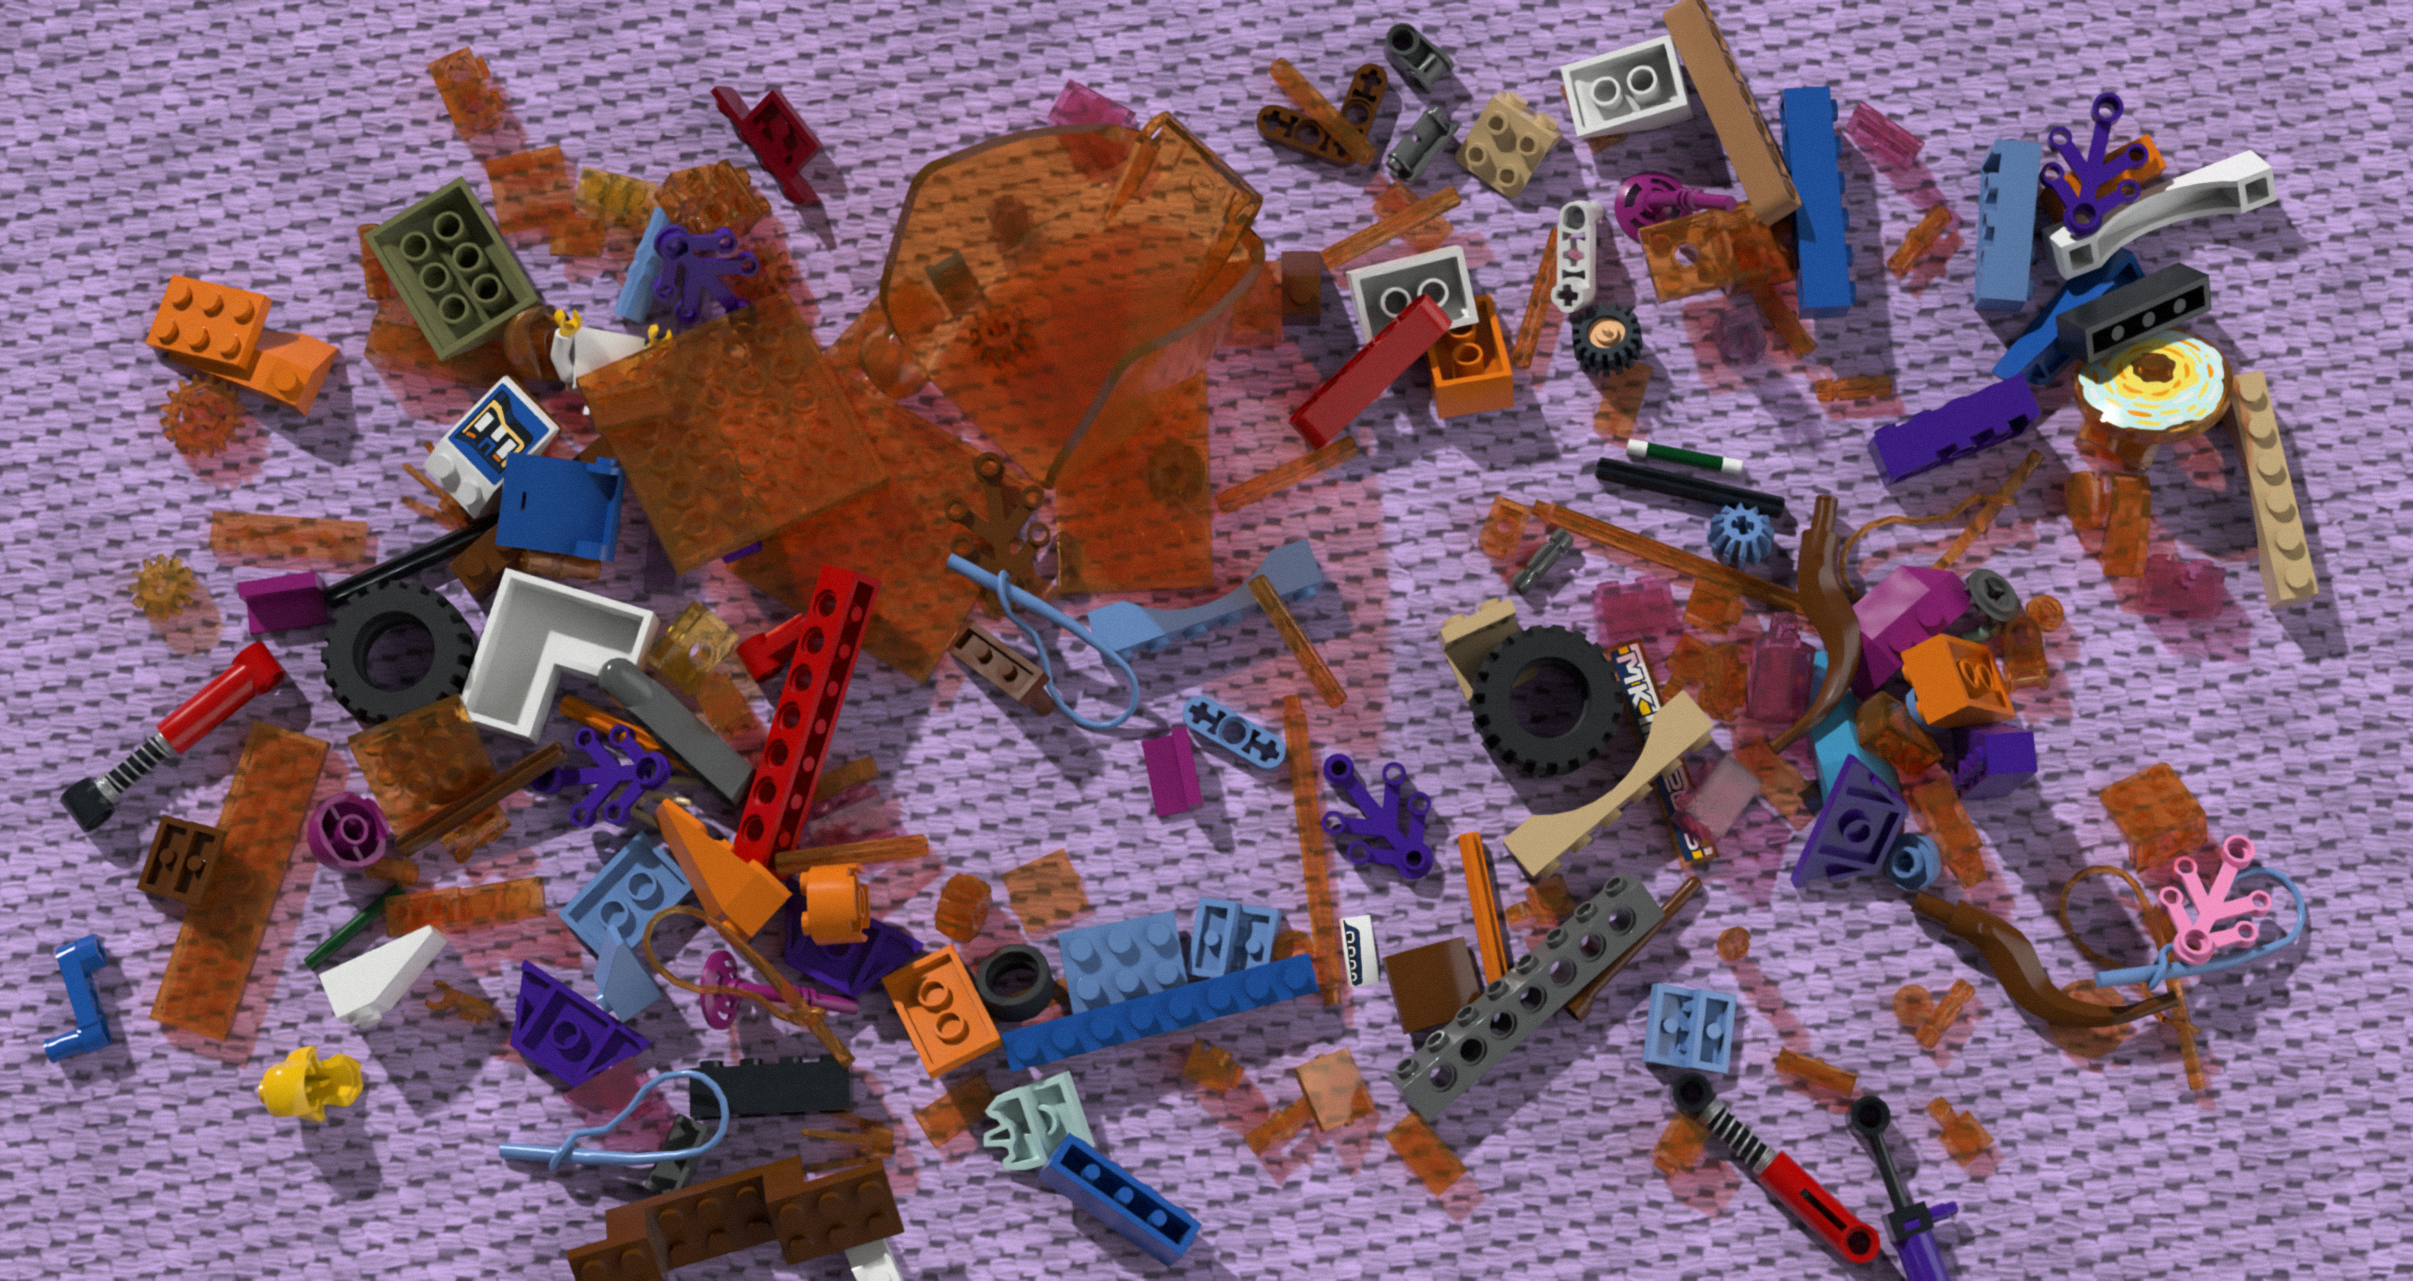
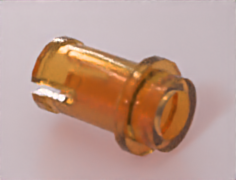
M381 857L366 868V878L397 883L402 889L408 886H415L419 876V864L413 863V860L408 857L403 861Z

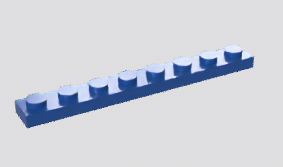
M1305 953L1001 1033L1010 1072H1015L1319 992L1310 954Z

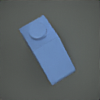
M613 923L607 927L593 975L600 989L599 992L595 993V997L607 1014L614 1011L623 1023L663 996L653 977L617 926Z

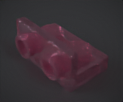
M860 784L849 789L846 792V796L832 802L831 799H825L813 804L809 808L810 811L805 820L824 865L897 836L876 784L869 787L867 784Z

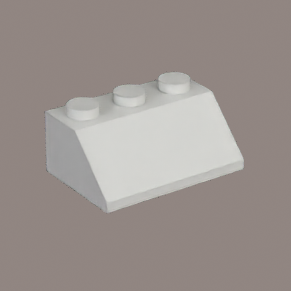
M1453 245L1346 271L1354 311L1365 345L1414 299L1423 293H1427L1451 318L1453 323L1449 329L1479 322L1464 252L1461 246Z

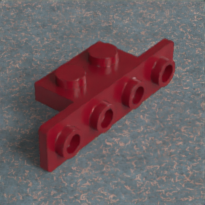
M715 86L710 92L717 100V108L724 116L732 119L740 129L738 134L741 139L759 153L762 157L761 164L770 174L778 177L785 186L783 188L785 195L797 205L815 206L821 199L800 174V171L824 148V145L782 92L772 89L751 111L732 87Z

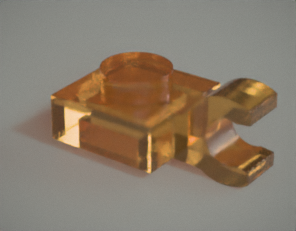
M1684 632L1665 663V669L1673 674L1661 691L1663 694L1660 699L1668 703L1685 689L1688 682L1699 687L1718 657L1719 651Z
M497 802L465 822L464 826L458 830L446 834L441 841L447 851L456 845H462L460 849L452 853L456 862L462 864L471 858L475 844L481 848L488 842L497 840L512 824L502 806Z
M1560 874L1525 888L1524 893L1527 901L1507 907L1503 913L1509 926L1535 916L1540 927L1574 913L1576 906L1563 876Z
M434 980L433 985L443 989L444 998L439 1003L426 999L424 1004L428 1008L437 1012H443L451 1007H456L461 1010L459 1018L481 1026L483 1019L492 1023L495 1022L500 1008L455 990L444 981Z
M1942 1096L1936 1097L1925 1107L1928 1113L1943 1128L1935 1137L1962 1167L1967 1166L1994 1141L1993 1137L1968 1110L1962 1111L1957 1116L1953 1108Z

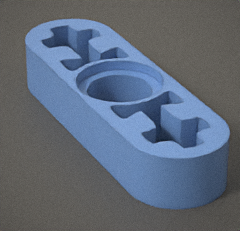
M1205 696L1193 697L1184 705L1182 713L1184 724L1195 734L1260 770L1273 771L1283 764L1286 748L1283 741L1273 733ZM1202 705L1206 706L1207 715L1217 721L1219 713L1226 716L1219 722L1216 735L1209 732L1213 728V724L1205 720H1201L1199 724L1193 723L1194 717L1190 712L1192 708L1199 710ZM1232 723L1241 725L1246 733L1244 740L1238 744H1230L1225 741L1222 733L1227 725ZM1253 732L1260 735L1255 739V743L1262 747H1267L1270 743L1275 745V753L1279 755L1277 759L1269 758L1267 762L1262 761L1261 752L1252 746L1250 754L1243 751L1249 745Z

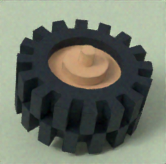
M1604 302L1598 303V310L1596 311L1593 310L1592 306L1585 309L1586 317L1580 313L1576 317L1577 324L1573 323L1572 341L1576 360H1580V365L1584 370L1590 366V373L1596 376L1599 369L1603 371V377H1610V370L1614 369L1617 375L1623 374L1622 366L1624 365L1630 370L1634 366L1633 359L1638 361L1641 356L1640 350L1643 349L1641 326L1635 313L1630 315V310L1626 306H1623L1619 311L1618 303L1611 302L1610 308H1605Z

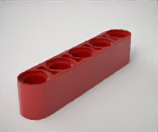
M1427 293L1421 294L1293 413L1288 423L1314 450L1322 448L1450 328L1453 323L1451 318Z

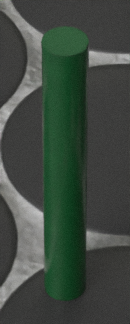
M397 883L393 884L303 959L313 971L316 970L404 897L406 893Z

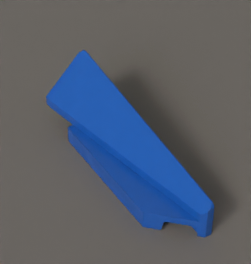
M2120 247L2102 267L2069 279L1994 366L1992 373L1995 377L2004 381L2023 372L2027 382L2035 385H2049L2076 359L2059 351L2056 316L2146 277L2133 252Z

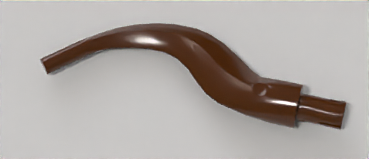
M1829 495L1816 496L1811 529L1802 532L1797 565L1798 599L1803 612L1818 631L1826 646L1828 656L1827 672L1821 690L1808 712L1767 743L1775 755L1781 753L1830 715L1849 689L1860 661L1862 648L1860 626L1836 574L1840 536L1834 533L1838 499Z
M1921 890L1918 891L1911 907V912L1945 926V935L1978 950L1986 958L2007 993L2029 1013L2047 1021L2084 1028L2108 1027L2129 1023L2179 1006V1001L2174 991L2127 1006H2102L2076 1000L2063 994L2052 985L2043 971L2031 942L2021 931L2002 918L1964 900L1959 899L1957 904L1954 905Z

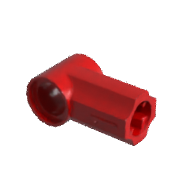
M801 613L767 634L763 632L748 638L736 648L735 652L755 684L763 683L774 677L785 668V663L793 659L805 623V618Z

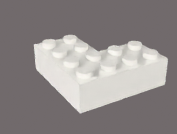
M505 568L455 716L465 724L538 745L562 672L598 683V672L602 665L608 660L618 657L628 659L644 672L660 620L653 611Z

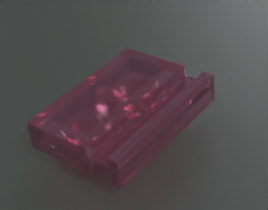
M1861 101L1853 111V115L1845 130L1908 172L1925 143Z

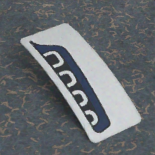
M1370 915L1339 919L1348 987L1380 983Z

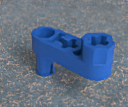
M97 934L56 948L58 964L78 1025L76 1030L44 1040L45 1052L53 1064L83 1051L89 1054L112 1045L111 1033L91 974L93 971L108 966V958L104 946Z

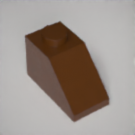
M1281 251L1282 326H1320L1319 251Z

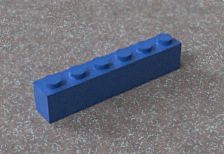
M1830 86L1786 88L1783 90L1778 101L1784 165L1802 201V206L1789 214L1799 320L1845 317L1852 306L1851 304L1856 303V285L1854 281H1849L1848 267H1852L1853 253L1851 244H1845L1844 231H1848L1849 214L1848 209L1842 208L1840 194L1845 193V175L1843 171H1838L1837 158H1840L1842 153L1840 135H1834L1833 122H1837L1838 119L1837 100L1831 99Z

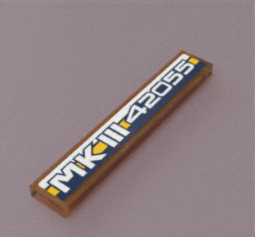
M1638 637L1605 648L1602 653L1607 661L1612 659L1618 669L1614 673L1617 681H1622L1624 691L1620 694V703L1624 704L1623 711L1638 753L1641 756L1650 734L1653 714L1665 704L1641 638ZM1681 757L1679 760L1683 765L1667 779L1660 775L1650 783V786L1653 788L1652 791L1680 869L1684 870L1719 858V853L1685 759Z

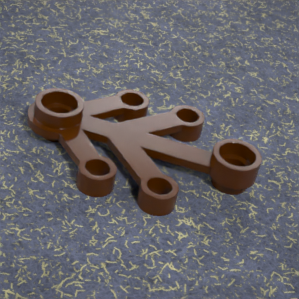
M985 452L976 458L974 472L978 481L984 484L990 524L970 511L965 500L960 497L950 498L946 502L944 510L946 517L951 522L961 523L992 545L996 562L976 550L971 538L967 535L960 534L955 536L951 540L950 549L955 555L996 576L999 575L1001 570H1006L1014 577L1011 584L1024 589L1026 585L1024 569L1038 550L1049 544L1051 540L1050 529L1041 522L1032 524L1027 530L1028 540L1012 559L1009 544L1032 513L1042 508L1045 503V495L1039 486H1027L1022 491V501L1008 520L1005 521L1000 481L1005 476V464L998 454ZM986 461H993L996 463V469L988 473L982 470V465ZM1031 492H1036L1041 496L1040 500L1035 504L1026 501L1027 495ZM954 504H960L964 507L962 514L958 516L951 515L949 509ZM1037 529H1041L1046 532V537L1042 541H1035L1032 538V533ZM958 542H967L969 544L968 551L965 553L956 552L955 546Z

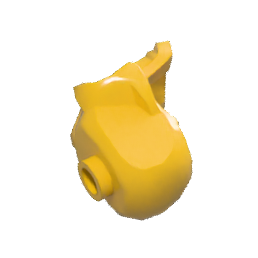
M315 1045L302 1047L290 1053L286 1061L273 1065L265 1072L263 1080L260 1081L258 1087L259 1099L263 1105L265 1104L268 1113L275 1118L296 1116L311 1122L325 1121L326 1117L324 1112L325 1105L348 1107L362 1092L364 1084H362L361 1066L359 1062L345 1054H336L329 1059L319 1061Z

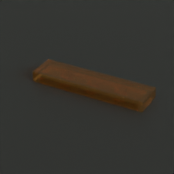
M213 511L208 548L211 551L364 562L369 525L367 522Z

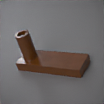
M971 619L964 623L944 647L951 656L1024 708L1029 706L1037 716H1047L1054 710L1055 701L1043 688L1050 680L1049 676Z

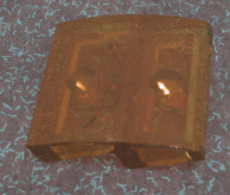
M558 144L485 161L501 235L576 219L561 145Z

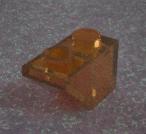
M1881 690L1854 711L1859 746L1909 776L1916 778L1943 758L1941 750L1929 733L1918 726L1912 719L1906 705Z

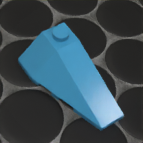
M1825 651L1786 659L1800 718L1814 704L1823 685L1828 665V656ZM1848 689L1843 699L1830 715L1805 734L1823 806L1848 754L1854 755L1894 791L1901 793L1890 752Z

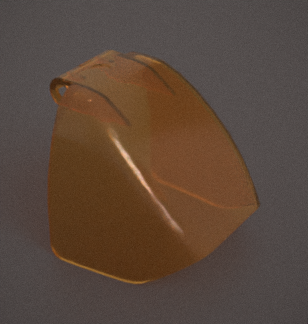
M1164 111L1156 115L1141 131L1117 124H1073L1018 131L988 139L931 161L911 181L882 273L879 289L880 304L898 340L922 373L1035 483L1047 490H1053L1112 456L1153 424L1188 389L1214 357L1236 326L1249 303L1265 264V245L1263 240L1251 229L1262 206L1263 196L1170 111ZM1162 127L1161 131L1152 139V135Z

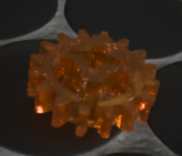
M194 374L192 375V384L190 385L179 380L178 386L180 391L175 393L168 390L166 393L172 400L171 403L160 405V409L168 414V417L159 420L164 428L169 429L164 436L170 442L176 441L174 447L181 453L188 449L189 454L193 458H198L201 450L209 458H213L214 448L219 447L223 452H227L228 447L225 442L228 439L238 442L239 437L234 431L236 428H245L246 426L238 418L239 415L246 413V408L242 404L237 403L242 397L236 390L230 391L231 385L223 379L217 384V379L212 374H208L205 382H202L201 378ZM224 403L227 409V416L225 421H223L222 411L225 408ZM192 410L204 414L208 413L213 422L197 418V415ZM182 411V413H183V421H182V423L180 424V423H179V417H180V412ZM213 435L211 437L202 439L204 436Z

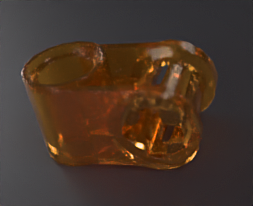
M2021 616L2015 618L2003 627L1999 634L2003 662L2002 675L2008 694H2015L2017 689L2039 687L2040 690H2048L2050 676L2044 654L2040 626L2030 617ZM2013 628H2021L2027 633L2028 643L2026 646L2019 645L2013 640Z

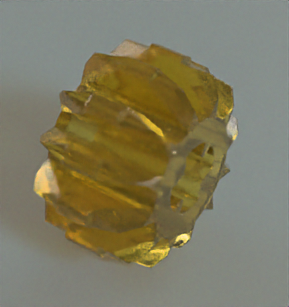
M158 554L155 565L149 559H143L142 562L145 570L143 572L139 570L132 571V576L139 581L128 586V590L132 594H136L132 600L133 605L137 608H143V614L149 618L158 614L161 620L168 621L171 610L177 616H183V609L180 604L182 602L188 605L194 604V599L187 595V592L198 589L197 584L189 580L194 573L193 570L188 566L182 567L183 561L176 556L168 561L164 554ZM162 581H167L169 583L167 589L164 588L161 584ZM158 585L163 587L164 592L162 594L156 591Z

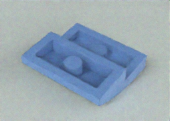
M1199 897L1186 975L1210 979L1274 962L1283 912L1278 909L1241 905L1234 901Z
M1661 983L1652 984L1642 1062L1728 1074L1737 995L1705 989L1693 990Z

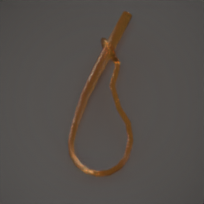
M2032 449L1994 496L1984 494L1971 495L1948 514L1921 518L1891 515L1866 523L1847 539L1840 552L1838 571L1843 587L1857 601L1864 597L1849 582L1846 562L1847 555L1853 544L1871 529L1891 523L1922 525L1951 521L1974 502L1987 503L1950 549L1929 568L1945 570L1981 535L2005 506H2016L2019 504L2012 497L2045 457L2036 449Z
M2092 865L2077 871L2065 883L2059 897V917L2069 940L2089 959L2115 970L2126 969L2118 962L2096 954L2076 936L2067 916V899L2072 887L2081 878L2093 873H2111L2123 878L2133 888L2143 909L2158 953L2162 947L2169 944L2152 905L2140 884L2128 872L2112 865ZM2172 951L2168 952V963L2175 962ZM2180 978L2165 979L2167 992H2175L2179 1006L2171 1008L2173 1017L2164 1015L2161 1012L2155 1013L2153 1016L2158 1021L2176 1028L2190 1090L2205 1088V1080L2194 1034L2200 1035L2203 1031L2198 1026L2191 1024ZM2146 982L2135 983L2141 988L2145 999L2153 997L2151 991L2146 988Z
M671 906L657 912L647 923L642 937L644 954L652 968L673 985L698 994L726 993L754 999L778 1019L790 1022L796 1026H807L843 1069L848 1068L856 1060L823 1021L828 1016V1011L825 1008L810 1006L762 954L705 911L691 906ZM672 914H690L701 918L728 940L758 969L794 1012H782L758 992L724 985L699 986L677 978L657 961L652 952L650 938L654 927L662 918Z

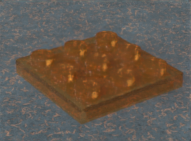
M459 693L347 737L348 745L395 836L408 831L499 774Z

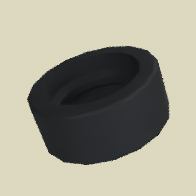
M1010 944L995 949L984 958L977 970L976 985L986 1010L994 1018L1004 1022H1024L1035 1018L1048 1007L1054 996L1055 983L1046 957L1036 948L1025 944ZM1015 969H1028L1037 973L1038 980L1036 984L1023 995L1004 998L995 995L992 988L996 981L1007 972Z

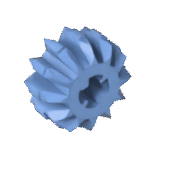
M1740 502L1736 510H1733L1725 505L1721 510V514H1714V517L1711 519L1707 541L1712 546V557L1723 556L1724 567L1730 562L1737 563L1740 570L1745 566V562L1756 567L1760 562V558H1767V555H1769L1771 543L1774 539V531L1769 526V515L1758 516L1757 506L1751 510H1745Z

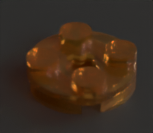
M1719 643L1714 649H1706L1702 656V669L1705 672L1704 688L1699 692L1698 706L1702 711L1708 712L1709 717L1714 721H1735L1738 716L1731 714L1735 707H1743L1745 701L1748 668L1747 663H1739L1737 653L1744 654V651L1738 644Z

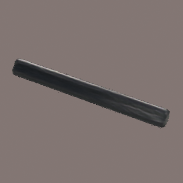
M1605 457L1599 458L1595 471V477L1600 480L1725 507L1727 505L1732 509H1736L1740 502L1745 510H1751L1757 506L1758 515H1769V517L1776 519L1782 516L1785 506V498L1782 496Z
M491 514L326 587L323 593L327 604L331 608L340 607L349 603L347 599L356 592L361 597L369 594L368 586L379 583L382 587L389 585V581L401 580L464 552L498 523L499 514Z

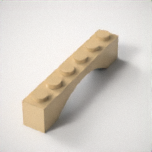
M2264 371L2225 377L2222 380L2223 393L2218 406L2223 426L2237 452L2248 486L2257 531L2259 571L2269 610L2307 603L2319 594Z
M1683 689L1653 714L1650 734L1641 756L1630 773L1613 790L1595 802L1573 811L1554 815H1532L1502 840L1504 847L1533 881L1540 875L1546 880L1562 866L1559 859L1570 850L1576 855L1593 840L1589 834L1600 825L1607 829L1623 815L1619 809L1632 800L1634 804H1637L1653 790L1649 784L1657 777L1662 775L1667 779L1683 765L1679 759L1687 752L1692 750L1697 754L1713 740L1710 733L1714 731V723Z

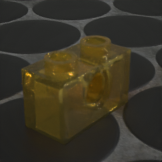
M583 166L573 202L581 216L646 230L654 207H661L663 195L657 183Z
M693 600L644 657V660L672 685L690 696L695 690L700 689L706 683L709 673L718 662L730 655L735 642L740 636L709 608ZM699 643L697 653L690 657L691 648Z

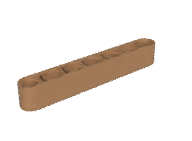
M1681 0L1663 12V19L1756 215L1763 224L1770 227L1800 208L1802 201L1708 5L1704 0Z

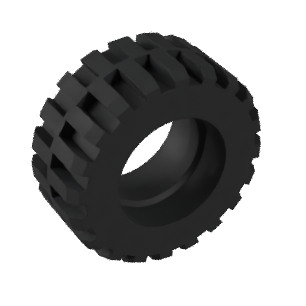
M402 580L389 581V587L383 588L379 583L368 586L369 594L363 597L356 592L347 599L352 605L345 612L338 608L332 616L337 621L334 629L326 628L323 637L328 643V648L321 650V662L327 668L323 672L326 684L333 690L331 694L346 711L366 726L377 731L382 729L388 734L400 735L401 731H407L413 735L423 733V726L430 725L432 728H436L442 725L444 721L441 717L448 712L453 716L455 715L458 707L457 703L461 698L478 649V644L472 637L474 632L470 624L465 620L461 612L436 590H429L424 584L412 582L409 586ZM413 624L423 628L429 633L435 646L433 663L426 676L413 687L403 691L387 692L375 686L367 674V658L376 639L385 631L399 625Z
M1542 625L1531 626L1527 630L1517 631L1509 635L1480 664V668L1474 676L1471 685L1473 692L1472 697L1469 699V710L1473 711L1474 716L1472 725L1475 733L1479 732L1483 739L1482 746L1487 752L1492 751L1498 757L1497 762L1504 767L1511 766L1517 769V773L1525 776L1530 774L1539 775V778H1551L1555 775L1563 776L1590 763L1608 747L1609 741L1615 737L1619 728L1617 723L1623 715L1624 704L1620 703V694L1624 692L1622 681H1617L1614 672L1618 669L1613 660L1607 661L1602 654L1605 649L1597 642L1592 644L1585 639L1586 634L1575 630L1573 633L1566 631L1565 626L1552 625L1550 628H1543ZM1549 665L1561 669L1575 681L1582 697L1581 715L1574 727L1561 736L1554 738L1534 736L1518 724L1511 711L1510 693L1514 682L1524 671L1535 666Z

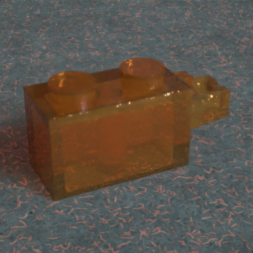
M1947 775L1911 792L1905 798V801L1921 833L1929 836L1936 843L1941 854V869L1948 866L1964 890L1986 880L1988 875L1979 849L1984 845Z

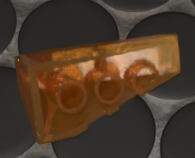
M392 293L373 318L364 356L373 367L490 390L502 377L508 376L523 391L530 364L529 358L497 340L441 362L401 296Z

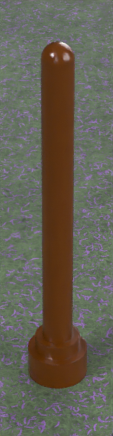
M1695 876L1688 878L1660 907L1666 916L1562 1006L1574 1020L1581 1023L1592 1012L1590 1007L1594 1004L1593 998L1700 890L1702 886L1701 880Z

